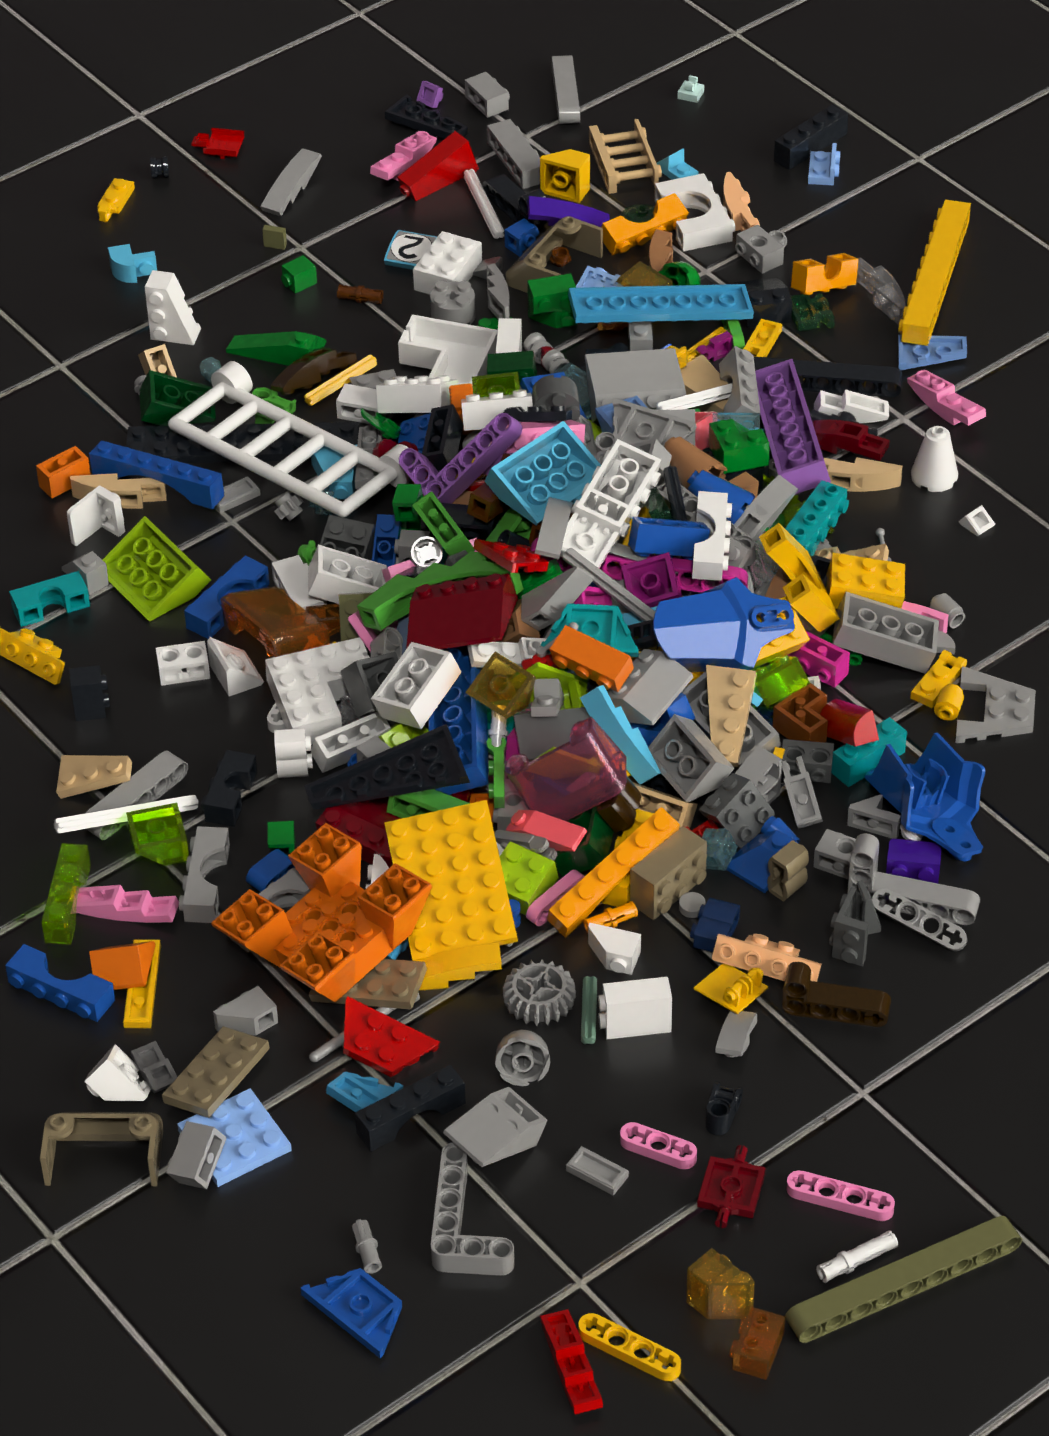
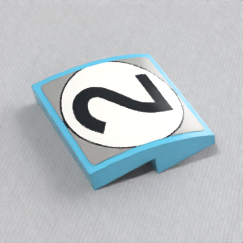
M397 230L384 258L385 265L413 270L437 237Z

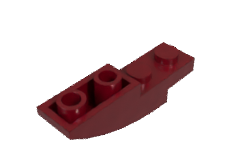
M844 420L812 421L822 450L837 454L841 448L880 461L889 448L890 440L869 434V426Z

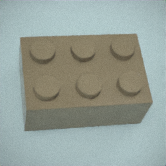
M682 826L630 869V901L634 902L636 908L652 920H655L659 915L666 913L671 905L679 900L682 895L688 893L695 885L701 884L707 875V841Z

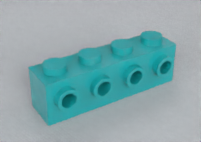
M823 480L820 481L785 528L809 552L811 557L815 554L818 544L826 539L829 529L836 526L838 517L841 513L844 514L849 506V500H847L848 489Z

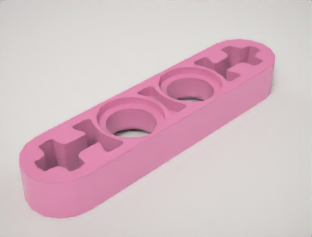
M800 1170L793 1171L787 1177L786 1190L792 1198L877 1221L889 1220L894 1214V1198L886 1192ZM798 1182L803 1183L800 1187H796ZM822 1188H830L834 1191V1194L823 1196L819 1191ZM850 1195H857L862 1201L854 1204L850 1203L846 1198ZM867 1200H871V1202L869 1201V1206H866ZM880 1204L886 1205L883 1209L878 1208Z

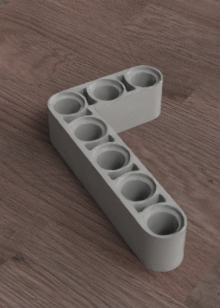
M867 833L857 836L850 857L848 893L851 887L856 888L858 881L863 880L871 899L877 890L887 888L952 923L960 925L974 923L980 903V897L977 893L967 889L877 872L879 840ZM888 894L885 897H878L880 907L887 904L893 907V911H896L897 906L902 902L900 900H897V904L890 902ZM906 906L901 910V913L916 914L915 909L910 906Z
M453 1142L443 1147L431 1237L432 1266L437 1271L447 1273L507 1275L511 1273L515 1266L514 1244L512 1241L503 1237L461 1235L468 1173L467 1154Z

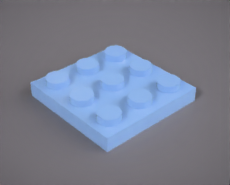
M251 1088L225 1100L210 1118L196 1114L177 1123L180 1133L183 1131L186 1121L215 1127L227 1137L211 1177L217 1187L292 1151L291 1143Z

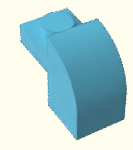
M130 244L108 247L112 274L122 282L137 283V277L150 275L152 270L157 271L154 251L132 254Z

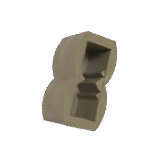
M791 840L769 859L768 868L770 876L767 880L770 893L783 902L807 882L806 866L809 862L807 849L803 845Z

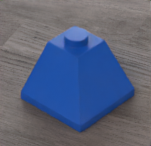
M778 830L758 834L724 864L723 868L765 893L769 890L767 884L768 877L770 876L768 868L769 859L793 839Z

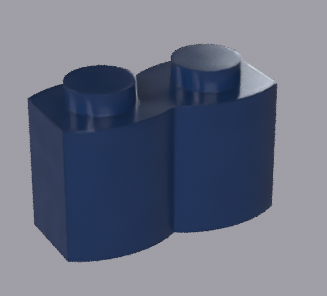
M709 898L706 905L702 904L698 914L699 922L693 923L690 938L694 939L693 947L713 952L718 934L732 937L739 922L740 905L714 898Z

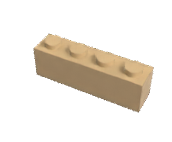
M595 772L589 791L603 787L605 780L608 778L607 773ZM632 782L641 792V801L637 809L655 813L662 807L680 824L679 828L682 826L691 827L698 804L691 801L686 802L682 798Z

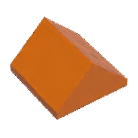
M154 941L89 951L92 974L112 982L114 990L146 986L156 944Z

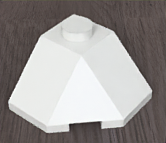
M116 1044L111 1047L90 1071L84 1081L87 1084V1089L94 1096H100L104 1101H144L151 1090L146 1081L140 1082L137 1073L139 1069L135 1062Z

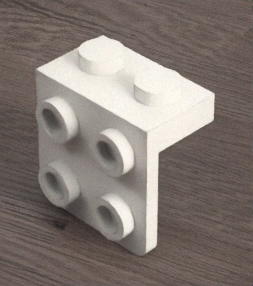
M100 485L67 511L71 543L75 546H78L101 527L118 537L125 533L120 497Z

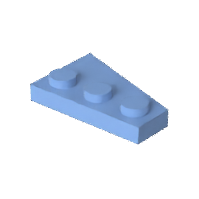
M898 335V369L900 370L967 357L966 336H931L929 345L925 346L901 342L902 335Z

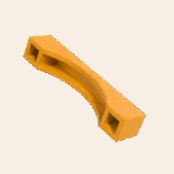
M660 807L548 910L547 920L566 938L630 874V869L679 830L680 824Z

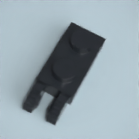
M519 406L506 408L503 412L519 422L567 421L572 419V410H565V406H550V411H542V406H530L525 411Z

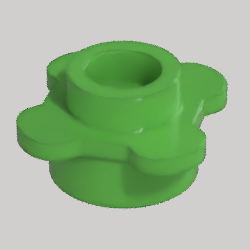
M309 540L308 545L303 544L298 550V555L302 562L307 563L308 566L316 551L314 540Z

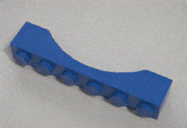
M102 440L89 453L93 475L118 473V478L128 475L150 477L174 488L192 504L213 509L225 496L222 474L209 469Z

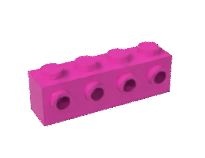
M808 631L806 633L810 640L795 652L777 658L779 661L810 676H819L821 682L834 688L849 674L850 652Z

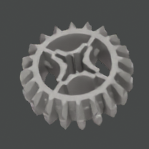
M542 959L540 963H534L531 960L529 965L521 963L519 969L512 968L511 975H507L503 986L504 1003L509 1010V1014H514L516 1020L524 1018L525 1024L534 1021L536 1026L539 1022H545L548 1026L550 1020L558 1022L560 1016L566 1017L568 1010H572L574 999L576 998L575 982L571 978L569 971H564L562 965L555 967L553 961L545 964Z

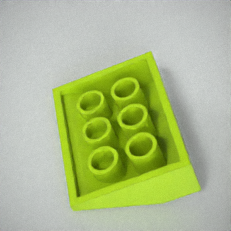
M146 516L103 559L107 566L108 581L149 622L193 599L211 581Z

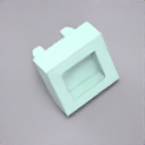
M689 75V81L685 80L678 90L677 99L697 103L704 93V84L697 83L698 77Z

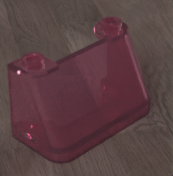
M592 716L584 721L575 723L571 729L570 741L530 762L524 754L513 755L505 761V771L526 808L564 821L618 795L625 788L627 782L625 754Z

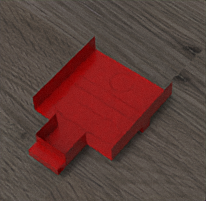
M211 128L212 134L210 139L209 134L198 133L197 136H194L192 146L206 147L203 148L204 154L220 155V159H225L226 156L237 157L244 139V131Z

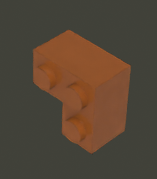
M808 682L774 706L773 728L789 740L825 743L827 741L828 720L822 717L820 713L827 704V694Z

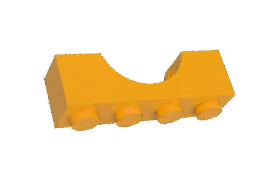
M675 193L657 200L653 211L654 218L647 222H632L622 216H618L602 223L603 243L612 255L619 252L624 253L631 247L643 245L652 239L656 229L667 232L676 230V221L687 219L689 212Z

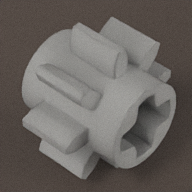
M287 492L275 502L278 508L274 512L281 520L286 517L290 521L303 511L299 505L304 501L299 495L294 494L291 496Z

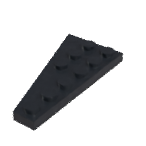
M445 724L307 784L304 787L312 808L316 810L470 783V780L449 728Z

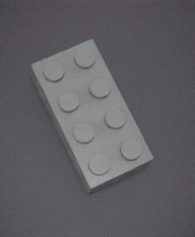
M845 592L836 610L840 619L834 624L832 644L842 649L926 674L937 653L939 620Z
M705 671L683 689L681 693L685 694L695 716L693 721L711 740L707 672ZM752 706L748 716L739 766L734 767L736 771L757 745L771 753L774 752L775 747L781 746L779 733Z

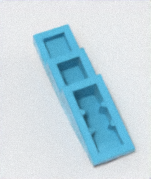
M604 685L598 686L580 697L590 718L610 749L640 785L661 773L638 727L632 729L621 706L615 708Z

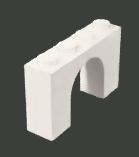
M704 173L655 183V202L675 193L685 208L698 209L706 213L699 217L676 221V240L683 252L732 241L733 232H735L734 220L729 218L727 208L722 206L719 194L714 192L712 182L707 180Z

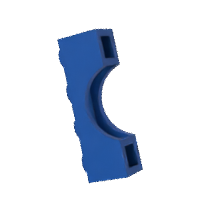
M245 555L229 571L219 577L209 589L205 590L198 599L187 606L184 610L186 628L207 639L214 636L224 626L222 606L226 602L238 597L255 598L270 584L268 566Z
M23 944L5 965L8 983L12 986L31 992L38 998L51 1001L60 1008L69 1009L82 1018H89L98 1022L115 1001L112 982L91 973L76 980L55 978L48 973L46 953L26 944Z

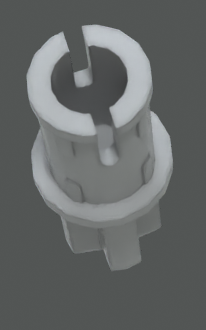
M358 1219L352 1225L357 1242L355 1249L360 1253L365 1272H378L382 1268L377 1252L378 1242L372 1236L369 1222Z

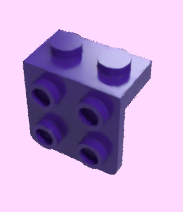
M891 839L889 841L886 873L938 884L941 845L936 842Z

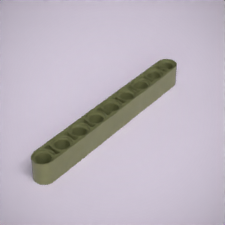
M998 1216L796 1304L787 1311L785 1320L800 1342H810L1010 1254L1021 1245L1022 1237L1006 1216Z

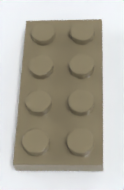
M383 959L338 1001L334 1002L312 988L309 992V997L312 1002L345 1004V1000L349 996L367 1006L412 1009L427 967L425 962Z
M223 1026L162 1094L163 1102L210 1118L270 1049L268 1040Z

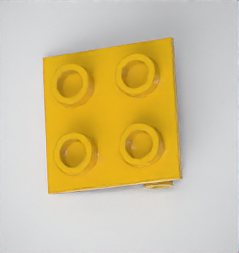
M723 963L694 987V990L732 1012L739 1014L765 992L769 986L762 983V969L758 967L748 970V974L731 965Z

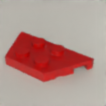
M475 539L473 549L511 573H518V568L524 569L525 572H544L548 569L549 561L542 558L541 555L535 554V551H531L529 546L517 544L515 547L501 542Z
M347 996L345 1000L343 1054L387 1076L393 1077L401 1072L404 1067L411 1066L420 1061L421 1056L430 1051L435 1052L438 1050L440 1041Z

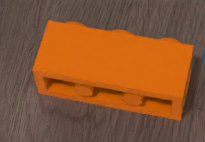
M567 625L564 626L550 647L553 662L562 669L567 667L583 679L589 678L596 681L599 686L604 685L606 690L612 689L619 692L634 669L630 655Z

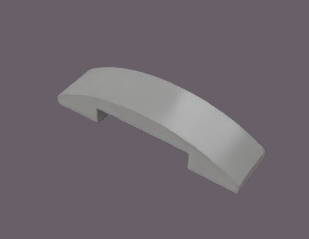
M549 497L535 554L559 559L573 502Z

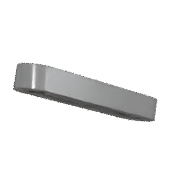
M881 888L873 894L872 902L875 909L885 916L951 951H960L966 946L967 935L965 931L954 923L890 889ZM888 894L890 902L897 904V900L902 901L897 906L895 914L891 913L894 910L893 907L887 904L880 907L879 896L885 897ZM910 906L915 909L916 914L912 920L906 921L901 918L900 912L904 907ZM928 919L938 921L939 928L936 932L928 933L924 930V923ZM944 925L949 926L946 932L951 935L959 932L962 942H956L954 945H951L950 938L943 935L942 940L938 939L943 932Z

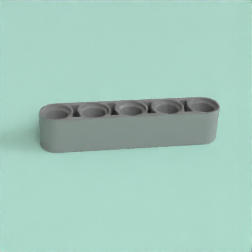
M551 56L559 124L580 123V107L573 56Z
M163 751L130 777V781L119 785L86 813L156 801L185 777L188 771V764L171 752ZM128 822L86 830L101 840H106Z

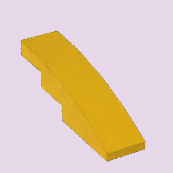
M499 942L443 951L417 960L425 962L427 967L419 990L449 988L448 981L475 979V972L502 970Z

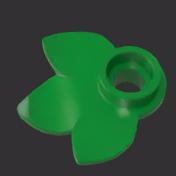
M361 408L362 417L380 430V433L385 438L397 439L399 437L401 428L394 421L386 418L381 413H378V411L375 413V416H372Z

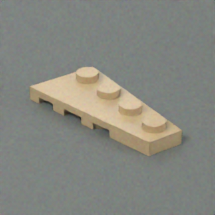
M706 665L711 742L733 767H738L757 674L753 670Z

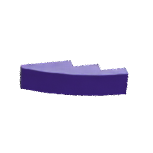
M529 196L527 200L528 219L547 220L548 226H553L567 216L598 227H602V223L610 220V214L569 201Z

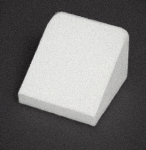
M982 505L959 521L963 527L976 536L981 535L995 525Z

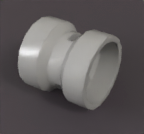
M539 332L527 336L523 343L526 351H534L535 362L541 364V347H552Z
M550 350L542 358V365L550 374L564 372L566 377L571 374L572 365L559 350Z

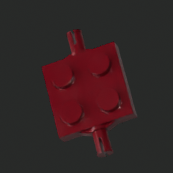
M738 1145L734 1158L723 1159L710 1156L697 1200V1207L717 1211L718 1215L715 1225L719 1228L721 1221V1228L727 1226L729 1215L753 1219L766 1167L752 1165L745 1161L748 1152L746 1146H743L741 1152V1145Z

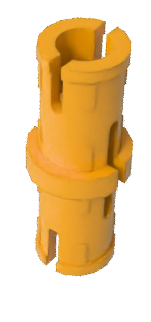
M629 901L613 909L608 907L604 909L603 913L584 919L583 924L587 933L589 923L615 928L618 926V923L637 917L638 910L634 902Z

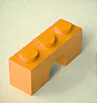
M846 253L827 256L825 269V264L812 259L793 261L791 288L799 290L800 294L812 295L816 291L829 292L833 288L846 289L847 286L855 285L857 281L858 258Z

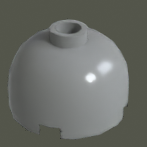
M521 1029L509 1033L499 1042L495 1055V1065L504 1081L512 1085L528 1086V1082L540 1081L547 1074L550 1066V1054L547 1044L541 1036L532 1031Z

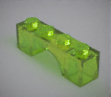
M61 844L42 918L45 943H72L76 927L78 892L81 885H86L91 867L88 845Z

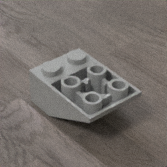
M507 1087L489 1094L447 1127L443 1133L456 1146L469 1155L475 1163L484 1167L537 1146L547 1119L515 1091Z

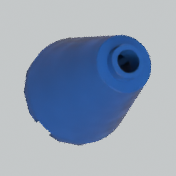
M703 469L700 473L695 470L687 480L690 484L687 489L697 497L698 491L728 493L727 503H732L731 518L726 519L733 524L737 522L747 508L746 506L750 505L755 498L753 493Z

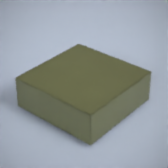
M264 225L262 229L264 247L285 250L287 246L286 228Z

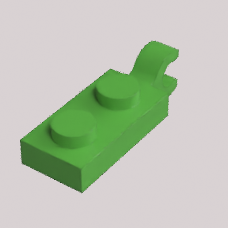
M488 738L487 750L494 756V760H489V776H494V783H489V799H494V808H505L504 754L506 751V739L502 738L501 745L494 747L492 739Z

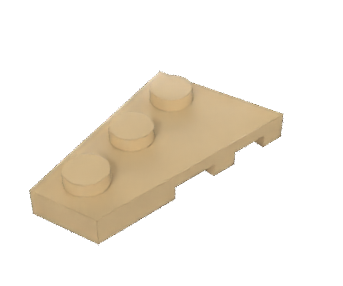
M61 755L56 793L62 799L128 782L131 777L132 761L129 756Z

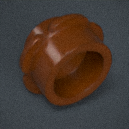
M565 247L554 248L550 261L558 267L565 266L571 261L569 250Z

